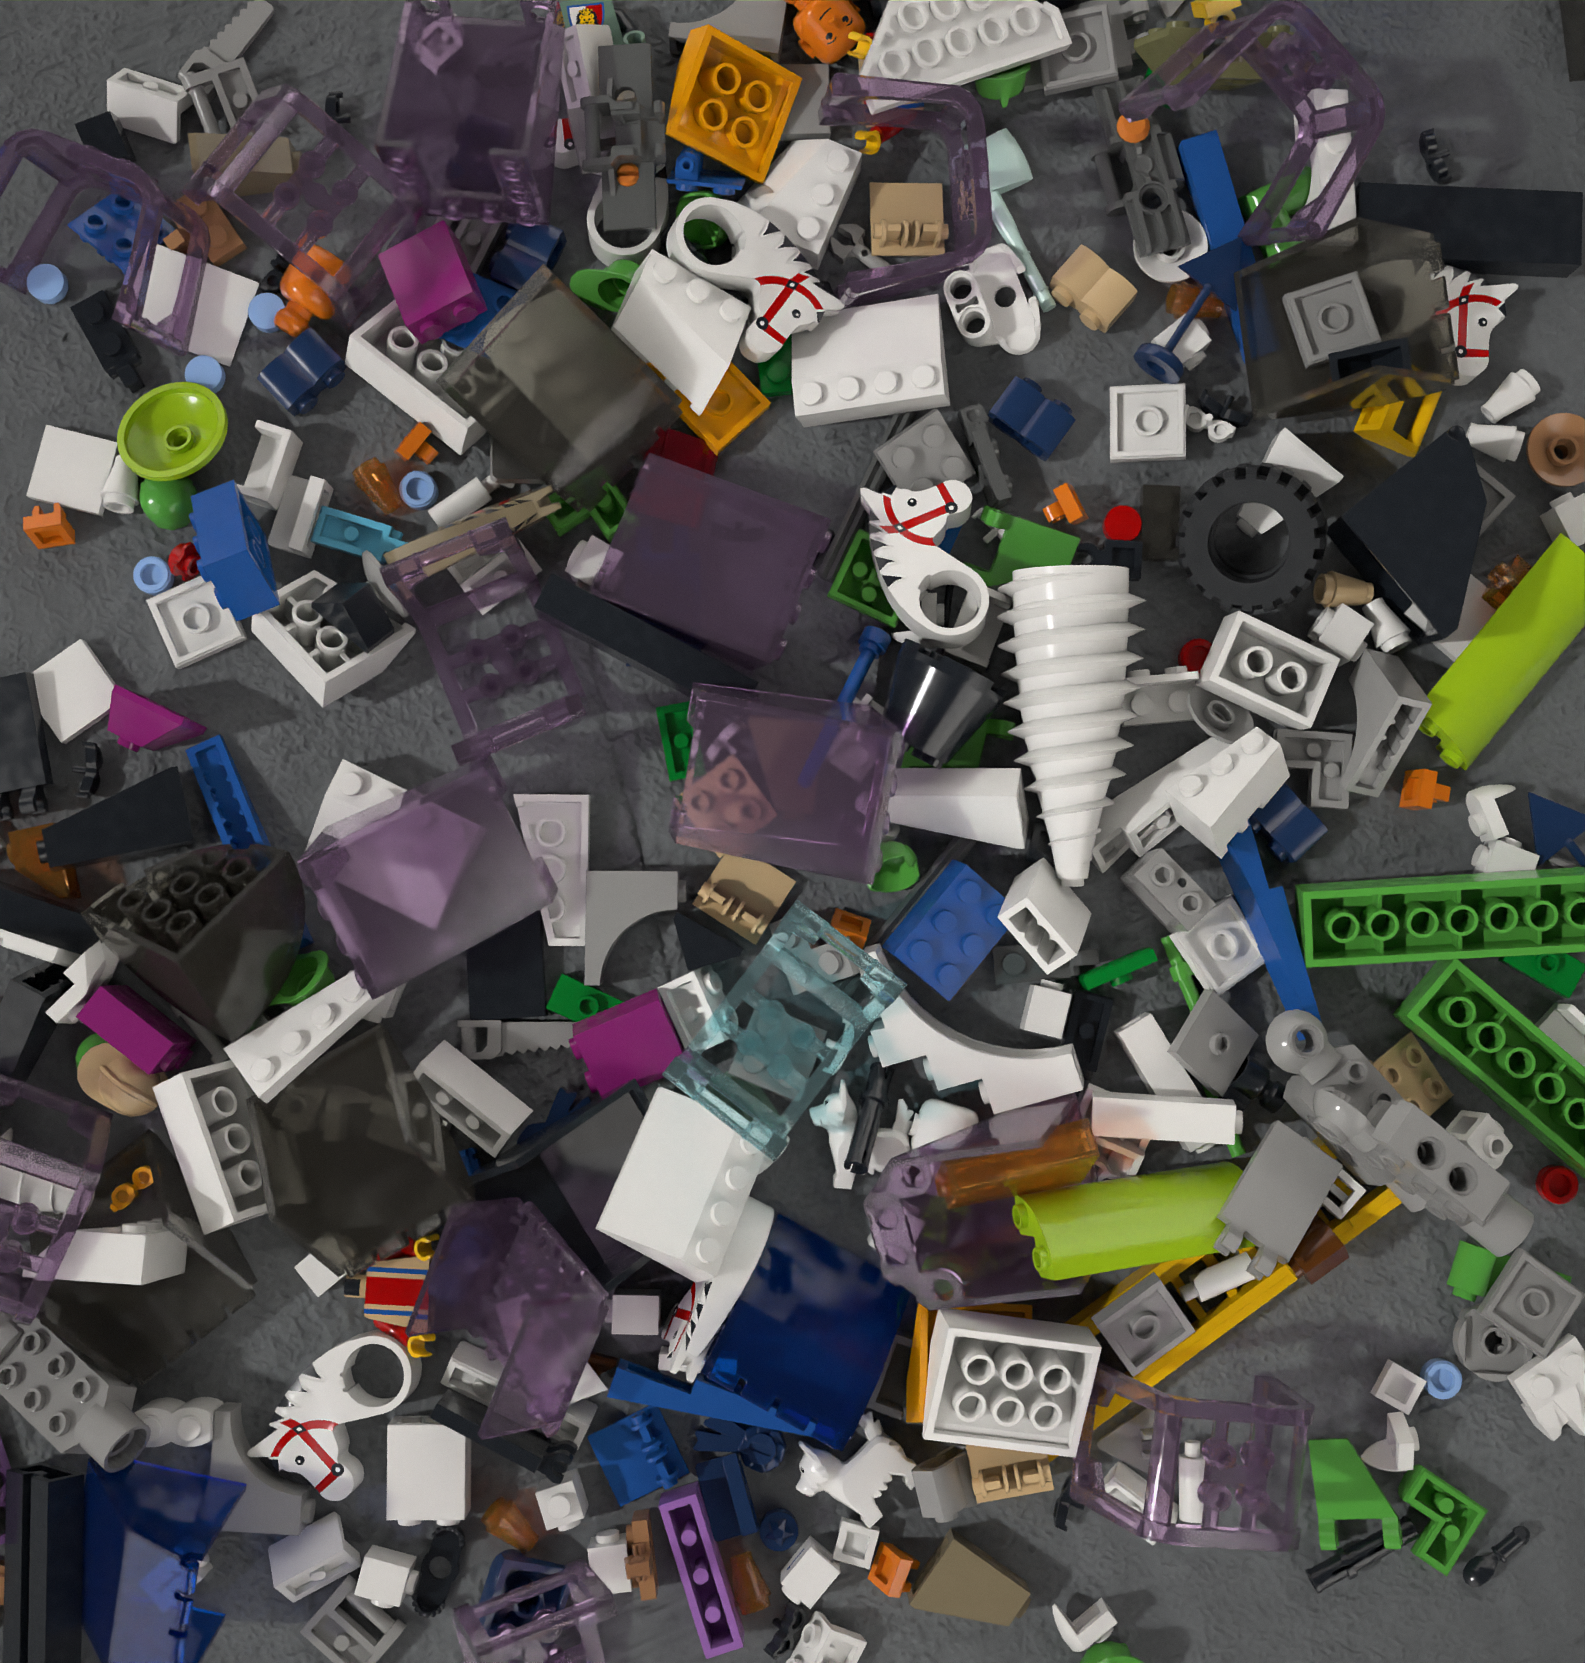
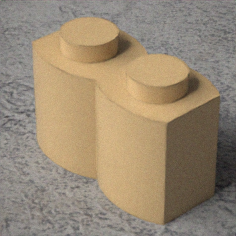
M1082 244L1052 276L1049 285L1052 289L1051 294L1059 304L1064 307L1070 305L1077 309L1080 313L1081 321L1088 328L1094 331L1099 329L1104 333L1109 330L1131 305L1138 293L1137 289L1125 277L1109 268L1096 253Z

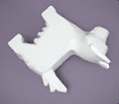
M841 1079L839 1092L829 1094L823 1104L811 1107L809 1113L812 1123L815 1126L823 1127L829 1134V1144L836 1169L833 1174V1187L852 1189L856 1174L850 1172L853 1164H851L849 1170L844 1168V1161L848 1154L858 1113L853 1100L848 1094L845 1080ZM898 1099L893 1127L878 1129L868 1173L874 1175L875 1170L882 1173L886 1169L891 1175L887 1181L888 1192L908 1194L910 1174L907 1168L911 1160L908 1133L913 1124V1121H910L914 1111L908 1109L903 1099Z
M854 1410L852 1416L863 1429L868 1441L848 1460L843 1462L831 1453L813 1448L800 1440L798 1444L803 1450L804 1455L799 1463L801 1477L796 1485V1490L808 1497H812L821 1491L829 1493L834 1499L860 1514L864 1524L871 1528L883 1516L874 1498L880 1497L882 1495L881 1491L887 1490L888 1486L886 1483L892 1481V1475L903 1476L902 1481L912 1490L915 1484L911 1470L917 1464L912 1459L906 1457L899 1443L884 1433L880 1420L874 1421L871 1411L865 1414L864 1412Z

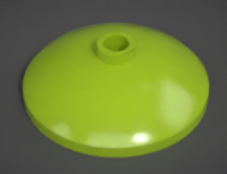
M174 382L159 386L141 396L125 413L117 433L119 454L131 471L148 480L171 481L189 476L208 464L220 450L228 429L227 413L216 394L200 384Z

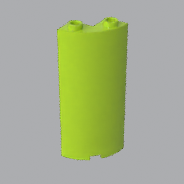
M1561 533L1557 536L1428 693L1427 697L1432 705L1418 729L1429 737L1437 736L1441 739L1436 749L1440 752V758L1449 766L1456 769L1461 767L1465 771L1469 768L1585 626V553L1570 539Z
M1225 1161L1014 1195L1016 1205L1012 1208L1013 1221L1021 1235L1033 1236L1035 1239L1036 1247L1033 1248L1032 1258L1040 1276L1055 1281L1219 1253V1251L1213 1248V1245L1226 1224L1219 1220L1217 1215L1243 1171L1235 1164ZM1243 1237L1238 1249L1254 1247L1256 1245Z

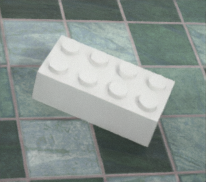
M232 1060L181 1072L152 1087L204 1235L261 1216L290 1203L281 1183L275 1153L252 1088Z

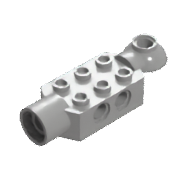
M1294 1009L1284 1011L1276 1016L1267 1030L1266 1046L1268 1054L1274 1064L1282 1070L1296 1074L1287 1081L1283 1098L1361 1184L1386 1185L1410 1212H1418L1424 1209L1427 1202L1416 1193L1412 1195L1398 1187L1394 1183L1395 1176L1387 1169L1381 1170L1370 1164L1363 1158L1362 1155L1364 1153L1347 1140L1343 1145L1331 1142L1316 1131L1311 1124L1316 1118L1313 1110V1096L1317 1089L1326 1090L1330 1093L1337 1090L1349 1095L1367 1111L1365 1117L1379 1100L1391 1102L1397 1099L1404 1100L1401 1095L1354 1044L1332 1046L1328 1041L1327 1031L1323 1024L1310 1012ZM1299 1031L1306 1039L1303 1051L1299 1050L1295 1044V1037Z
M1322 1089L1315 1091L1313 1110L1316 1118L1311 1123L1314 1129L1335 1144L1343 1145L1347 1140L1364 1153L1362 1155L1363 1158L1370 1164L1381 1170L1385 1168L1395 1176L1394 1183L1409 1194L1415 1195L1416 1193L1427 1202L1425 1208L1433 1215L1442 1220L1448 1218L1455 1221L1461 1229L1497 1257L1509 1254L1527 1237L1534 1222V1215L1508 1194L1510 1182L1416 1105L1402 1099H1397L1394 1102L1379 1100L1365 1117L1367 1114L1365 1108L1349 1095L1334 1090L1332 1093Z
M0 1295V1394L60 1453L89 1454L109 1473L122 1470L131 1464L144 1450L151 1435L149 1426L132 1411L137 1387L64 1319L33 1316L21 1322L20 1311L14 1300L5 1295Z

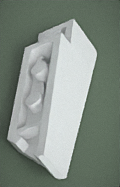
M1210 737L1112 799L1115 802L1114 804L1103 807L1098 825L1102 831L1096 834L1092 851L1093 859L1091 860L1097 869L1104 873L1129 847L1135 854L1142 857L1181 824L1175 819L1165 790L1231 744Z

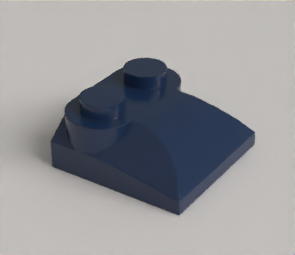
M508 1549L499 1553L492 1561L478 1605L477 1630L480 1636L553 1646L576 1569L566 1565L529 1558L516 1549Z

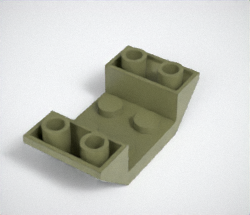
M1170 21L1166 23V28L1149 29L1148 35L1134 40V49L1166 89L1233 91L1270 80L1305 41V33L1290 32V26L1288 25L1270 26L1267 28V32L1248 34V40L1233 44V62H1222V55H1203L1204 28H1190L1189 21Z

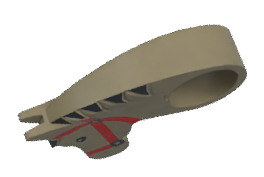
M551 485L534 491L530 489L476 511L446 526H441L433 532L383 554L399 588L403 589L499 544L524 529L546 519V516L562 507L559 502L551 503L548 497L554 491Z

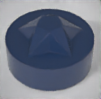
M782 1508L768 1511L760 1522V1538L763 1544L773 1551H784L795 1543L798 1536V1523L795 1516L790 1511Z

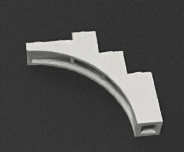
M880 943L865 947L861 954L862 959L858 960V967L863 981L870 982L874 994L870 996L873 1013L876 1018H882L881 1021L874 1023L870 1031L871 1035L868 1036V1044L873 1057H879L882 1067L926 1055L927 1058L923 1059L924 1070L928 1080L935 1081L938 1091L982 1079L983 1081L978 1083L984 1104H991L994 1114L1083 1090L1084 1077L1073 1043L1053 1048L1017 1049L988 1044L963 1035L938 1021L910 996L890 967Z

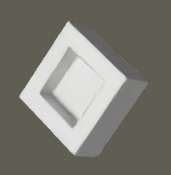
M1388 1359L1370 1393L1409 1415L1427 1381Z
M842 1517L832 1552V1559L870 1570L880 1532L879 1527L873 1525L871 1528H868L863 1522Z

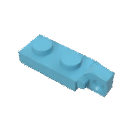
M321 506L310 540L314 544L362 558V552L368 550L383 565L387 564L383 554L408 543L401 541L403 533L395 530L390 525L326 506Z

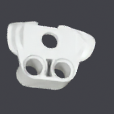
M996 244L974 254L969 262V270H959L951 273L945 280L943 288L957 328L966 343L975 347L1000 344L1008 353L1022 355L1032 351L1040 340L1039 303L1037 297L1033 296L1029 299L1028 304L1017 274L1026 271L1025 267L1006 244ZM965 284L972 287L970 294L966 298L956 299L953 297L954 291L960 285ZM1009 287L1016 293V299L1009 307H1000L995 302V295L1001 288ZM979 318L985 321L984 328L980 332L974 334L967 332V325L973 319Z

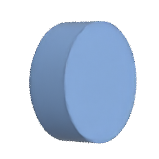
M40 264L29 272L27 288L38 301L44 304H55L66 296L68 280L54 265Z
M261 293L251 300L248 307V315L257 329L265 333H274L281 330L274 325V316L280 309L285 308L286 305L275 294Z
M197 356L186 366V382L200 384L214 393L219 392L225 383L226 376L223 367L210 356Z
M423 471L408 473L403 477L399 486L402 500L414 510H426L433 506L438 498L439 490L437 483L428 473Z
M149 556L140 560L133 572L136 586L143 592L153 596L170 590L175 576L170 572L168 563L155 556Z
M1433 1358L1427 1361L1421 1368L1420 1377L1427 1381L1423 1389L1433 1397L1449 1399L1459 1392L1462 1385V1375L1453 1363L1443 1358Z

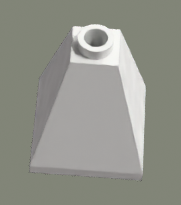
M1286 428L1282 429L1274 437L1262 461L1273 464L1274 468L1281 470L1286 468L1294 472L1293 476L1301 482L1305 480L1312 487L1311 492L1315 497H1318L1339 483L1344 477ZM1254 502L1243 503L1236 516L1239 518L1236 526L1253 538L1256 534L1261 535L1281 522L1283 518L1277 511L1267 505Z

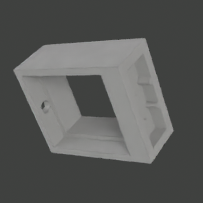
M1163 848L1148 851L1142 857H1139L1118 878L1170 933L1189 932L1217 905ZM1180 878L1186 881V885L1183 888L1177 883Z

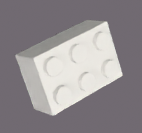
M1237 611L1223 618L1195 685L1288 729L1304 730L1312 727L1340 658L1248 614Z

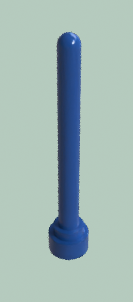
M866 626L858 640L860 655L798 778L799 784L804 788H808L813 784L873 660L878 659L880 655H884L892 641L890 635L878 627Z

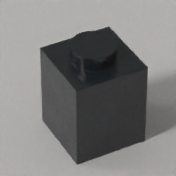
M111 111L75 123L77 132L95 170L102 174L107 173L108 176H114L129 169L128 164L137 161L119 117Z

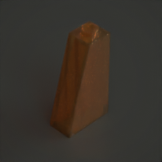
M1085 1118L944 1158L938 1172L935 1174V1186L939 1197L945 1198L947 1209L1082 1183L1100 1156L1089 1120Z

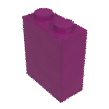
M444 220L378 254L405 326L421 344L441 337L443 333L462 323L472 321L477 315L488 310L460 241Z
M128 985L100 986L76 1016V1018L148 1075L172 1071L175 1068L177 1070L181 1069L192 1057L193 1051L190 1049L197 1041Z
M657 988L572 1024L573 1038L569 1039L570 1047L577 1060L584 1059L588 1071L584 1072L587 1084L592 1093L598 1091L600 1096L634 1078L642 1087L689 1067L685 1050Z

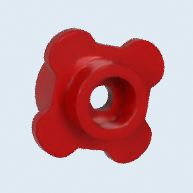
M194 543L178 544L171 551L168 558L171 574L174 576L181 575L182 580L185 582L194 579L200 573L196 561L201 559Z

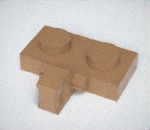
M203 184L173 202L183 220L176 224L178 229L163 239L171 251L175 250L186 254L193 250L197 254L204 250L213 265L219 267L247 249L216 200Z
M650 1509L636 1510L632 1517V1524L626 1525L628 1549H632L633 1555L625 1557L624 1563L627 1580L632 1579L633 1588H640L641 1601L657 1599L659 1581Z

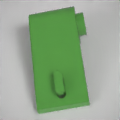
M1460 1240L1447 1281L1448 1285L1454 1287L1452 1294L1473 1302L1476 1301L1477 1295L1485 1297L1511 1256L1497 1257L1484 1247ZM1554 1271L1569 1283L1571 1282V1276Z

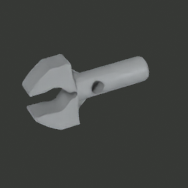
M841 224L838 228L839 233L850 238L852 245H841L839 241L830 236L831 252L834 259L841 264H844L847 259L856 258L884 279L889 278L893 273L894 267L880 256H872L871 250L864 246L863 237L865 236V230L857 224Z

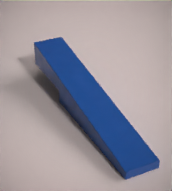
M1217 129L1182 140L1176 152L1199 223L1202 225L1207 236V252L1242 236L1237 311L1232 310L1225 303L1223 305L1243 362L1245 364L1279 353L1281 350Z
M219 734L186 749L185 751L238 884L244 886L270 954L282 958L314 943L223 736Z
M1248 819L1249 826L1243 833L1237 832L1226 845L1228 849L1222 859L1218 857L1219 862L1256 940L1258 950L1261 956H1263L1264 963L1285 1011L1303 1010L1310 1012L1321 1021L1283 886L1269 889L1250 820ZM1300 1031L1296 1034L1299 1041L1306 1040Z
M622 1358L618 1362L607 1394L609 1398L839 1442L842 1435L841 1422L710 1374L697 1373L693 1383L689 1384Z

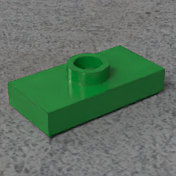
M1143 947L1078 975L1077 979L1082 990H1090L1109 981L1112 987L1133 979L1131 972L1154 963L1158 959L1153 948Z
M1566 953L1504 956L1498 960L1563 998H1570L1585 971L1584 963Z
M562 973L546 1008L578 1022L624 1001L590 985H584L583 982Z

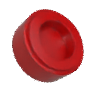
M1116 506L1107 513L1103 520V533L1110 540L1133 541L1141 530V517L1130 506Z
M1200 638L1187 642L1179 651V666H1187L1188 672L1198 671L1200 674L1212 643Z
M1555 1164L1548 1165L1542 1168L1536 1177V1189L1539 1195L1546 1201L1555 1204H1565L1573 1200L1578 1192V1179L1575 1173L1567 1167Z

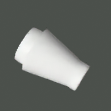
M1520 369L1516 373L1511 372L1490 399L1481 406V411L1490 422L1496 424L1505 416L1535 401V395L1540 392V386L1534 377L1524 369Z
M1470 423L1466 433V438L1469 439L1471 447L1503 463L1506 459L1515 462L1525 436V432L1518 431L1517 426L1481 425Z
M117 455L100 496L103 499V507L107 510L120 514H131L134 512V507L139 505L138 475L130 470L120 455Z
M1382 597L1371 601L1362 608L1366 618L1374 623L1370 631L1376 650L1381 649L1383 653L1393 654L1412 642L1408 635L1411 630L1386 605Z

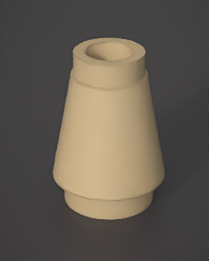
M1329 571L1327 574L1318 575L1314 584L1313 596L1315 602L1322 604L1324 608H1334L1342 603L1347 606L1367 605L1373 599L1374 586L1372 583Z

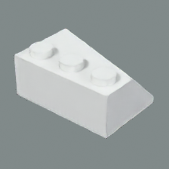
M829 139L793 140L770 165L764 183L758 184L755 182L737 203L754 210L774 224L797 247L811 267L818 270L830 243V236L834 234L861 171L862 153Z
M652 249L634 273L611 331L644 363H652L666 377L664 383L673 391L678 389L692 402L689 407L700 416L730 365L751 307Z
M313 570L277 590L280 605L253 615L251 631L324 708L382 673L414 636L416 628L405 622L401 625L390 619L395 628L394 633L367 654L311 608L313 601L337 584Z
M152 1218V1221H137V1224L126 1223L118 1227L67 1230L23 1268L22 1277L143 1285L185 1273L189 1226H176V1219Z

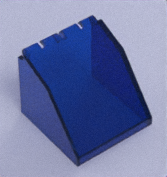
M778 1212L771 1225L762 1254L731 1313L728 1315L726 1322L711 1343L702 1361L700 1372L706 1375L708 1379L731 1392L734 1390L739 1378L744 1379L746 1383L739 1395L740 1397L767 1412L775 1398H778L782 1402H780L775 1413L776 1417L803 1432L811 1418L817 1420L818 1422L810 1436L835 1450L843 1451L849 1439L852 1438L881 1377L913 1287L828 1238Z
M90 1456L87 1463L84 1485L82 1625L101 1663L202 1662L223 1625L226 1614L193 1607L194 1599L184 1597L181 1594L191 1595L195 1592L200 1565L198 1561H203L245 1493L247 1484L134 1460L122 1470L109 1473Z

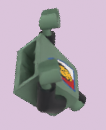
M612 0L562 1L558 5V14L550 18L540 41L532 45L533 66L537 67L538 63L547 61L550 68H555L556 52L552 35L575 24L608 25L611 30L613 45L647 42L645 34L639 31L638 27L623 9L614 8Z

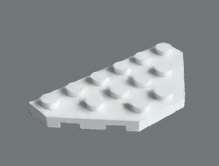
M888 0L857 81L871 115L1067 50L1072 41L1059 8L1047 1L1041 4L1036 0Z

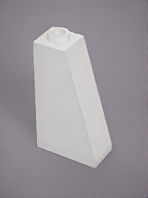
M885 768L882 783L876 785L877 806H882L885 822L1016 849H1025L1029 817L1021 768Z

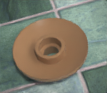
M1557 413L1544 418L1532 429L1526 444V455L1532 471L1542 481L1557 487H1571L1585 481L1584 418L1572 413ZM1554 448L1562 450L1563 459H1559L1555 455Z

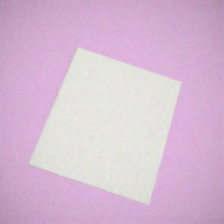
M151 242L122 326L197 355L210 356L218 363L230 367L248 317L249 304L256 295L259 283Z

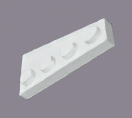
M513 794L520 817L523 838L528 851L532 877L536 885L548 945L585 946L586 870L589 871L590 795Z
M359 967L225 1047L224 1051L258 1098L267 1104L385 998V995Z

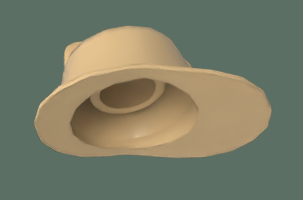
M101 1043L90 1048L82 1056L77 1067V1080L82 1090L89 1097L109 1109L129 1117L142 1116L153 1111L158 1106V1102L152 1087L168 1080L165 1072L148 1075L109 1043Z

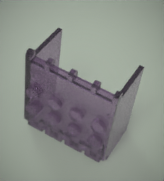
M516 1197L453 1204L405 1333L408 1337L468 1328V1332L473 1338L481 1336L487 1343L485 1349L487 1358L490 1361L498 1358L504 1366L503 1372L478 1432L481 1440L541 1428L546 1437H552L559 1431L610 1309L606 1305L609 1294L592 1273H589L587 1266L572 1248H568L567 1242L552 1224L548 1223L547 1218L532 1201L523 1204V1201Z

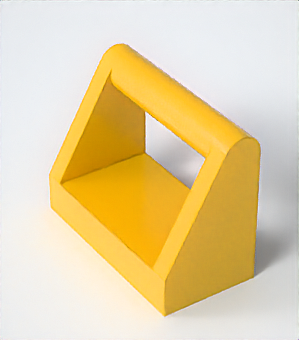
M1413 365V377L1379 392L1368 394L1353 430L1364 439L1408 457L1416 456L1443 391L1439 384ZM1411 387L1425 393L1408 437L1405 439L1395 432L1393 427Z

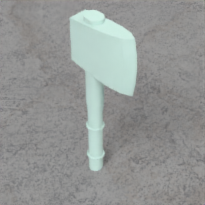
M1004 128L975 145L974 143H969L961 147L957 151L958 156L951 160L950 168L969 204L972 205L980 201L984 202L999 233L1023 263L1026 271L1022 273L1033 292V296L1037 297L1038 303L1043 313L1056 307V303L1048 290L1049 286H1046L1030 255L1031 252L1027 250L1017 225L1001 196L1002 193L1029 182L1033 177L1022 149L1008 129Z

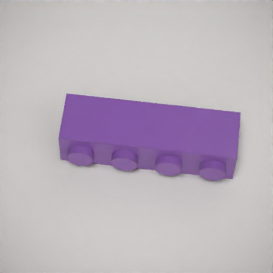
M698 1481L661 1493L658 1507L705 1658L709 1659L744 1647L745 1630L718 1544L713 1537Z

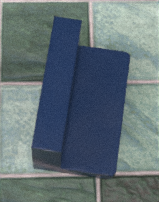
M734 1452L696 1464L695 1469L714 1540L719 1542L739 1535L743 1537L758 1532L760 1526L740 1453Z

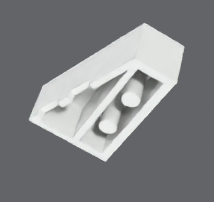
M1255 727L1165 791L1176 821L1222 859L1228 851L1226 845L1237 832L1243 833L1249 826L1247 820L1258 807L1262 809L1289 778L1290 774L1281 744L1260 728Z

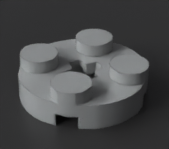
M1482 1302L1474 1306L1465 1307L1459 1313V1320L1456 1322L1453 1331V1346L1461 1365L1482 1379L1500 1382L1508 1380L1507 1376L1532 1359L1533 1352L1476 1312ZM1495 1331V1334L1502 1338V1343L1496 1344L1494 1351H1489V1346L1485 1344V1338L1489 1336L1490 1332Z

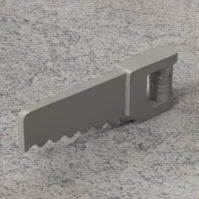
M265 0L249 1L247 9H241L239 17H233L232 24H226L225 31L218 32L217 39L210 40L209 47H203L193 52L180 69L178 79L181 80L188 75L196 73L198 70L209 69L241 58L274 15L275 10L273 6ZM214 84L204 88L209 103L217 95Z
M457 1020V1027H461V1053L469 1060L495 1059L496 1057L504 1056L506 1052L513 1055L517 1050L524 1054L528 1049L532 1052H536L539 1048L547 1051L550 1046L556 1050L561 1045L569 1048V1039L573 1038L572 1024L576 1022ZM477 1027H487V1046L482 1052H476Z

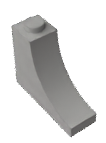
M736 0L726 10L708 19L690 23L670 22L668 34L670 53L681 55L690 30L709 24L779 64L789 4L784 0Z
M1365 648L1348 679L1356 699L1357 728L1352 754L1340 783L1346 791L1379 797L1432 703L1398 656Z
M586 870L584 985H603L609 956L619 939L632 926L649 916L661 912L679 910L680 902H686L687 880H680V873L678 871Z
M225 1402L215 1410L205 1530L299 1536L308 1523L313 1522L316 1501L310 1498L311 1485L299 1484L282 1478L266 1467L258 1457H249L247 1453L251 1446L242 1424L241 1403Z

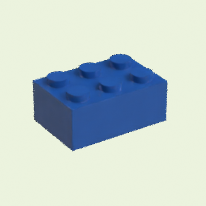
M231 480L192 495L193 512L189 513V519L197 533L196 536H193V543L201 559L196 561L197 567L203 580L206 583L212 581L215 586L214 593L223 610L229 608L236 621H240L280 605L266 534L235 481Z
M953 859L881 947L937 994L950 1001L1008 930L997 917L1005 897L967 864Z

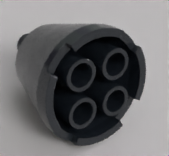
M905 639L897 654L879 727L882 731L879 738L906 752L909 751L910 747H913L912 756L941 769L943 764H948L1000 706L1007 691L1000 687H993L994 682L945 655L942 656L934 651L929 652L925 650V646Z

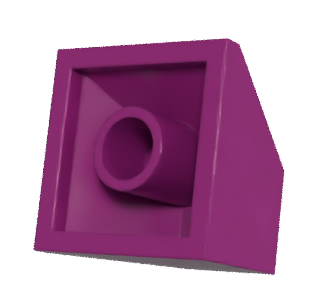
M116 684L112 690L107 730L119 736L116 743L138 753L140 747L155 751L203 735L207 727L141 694Z

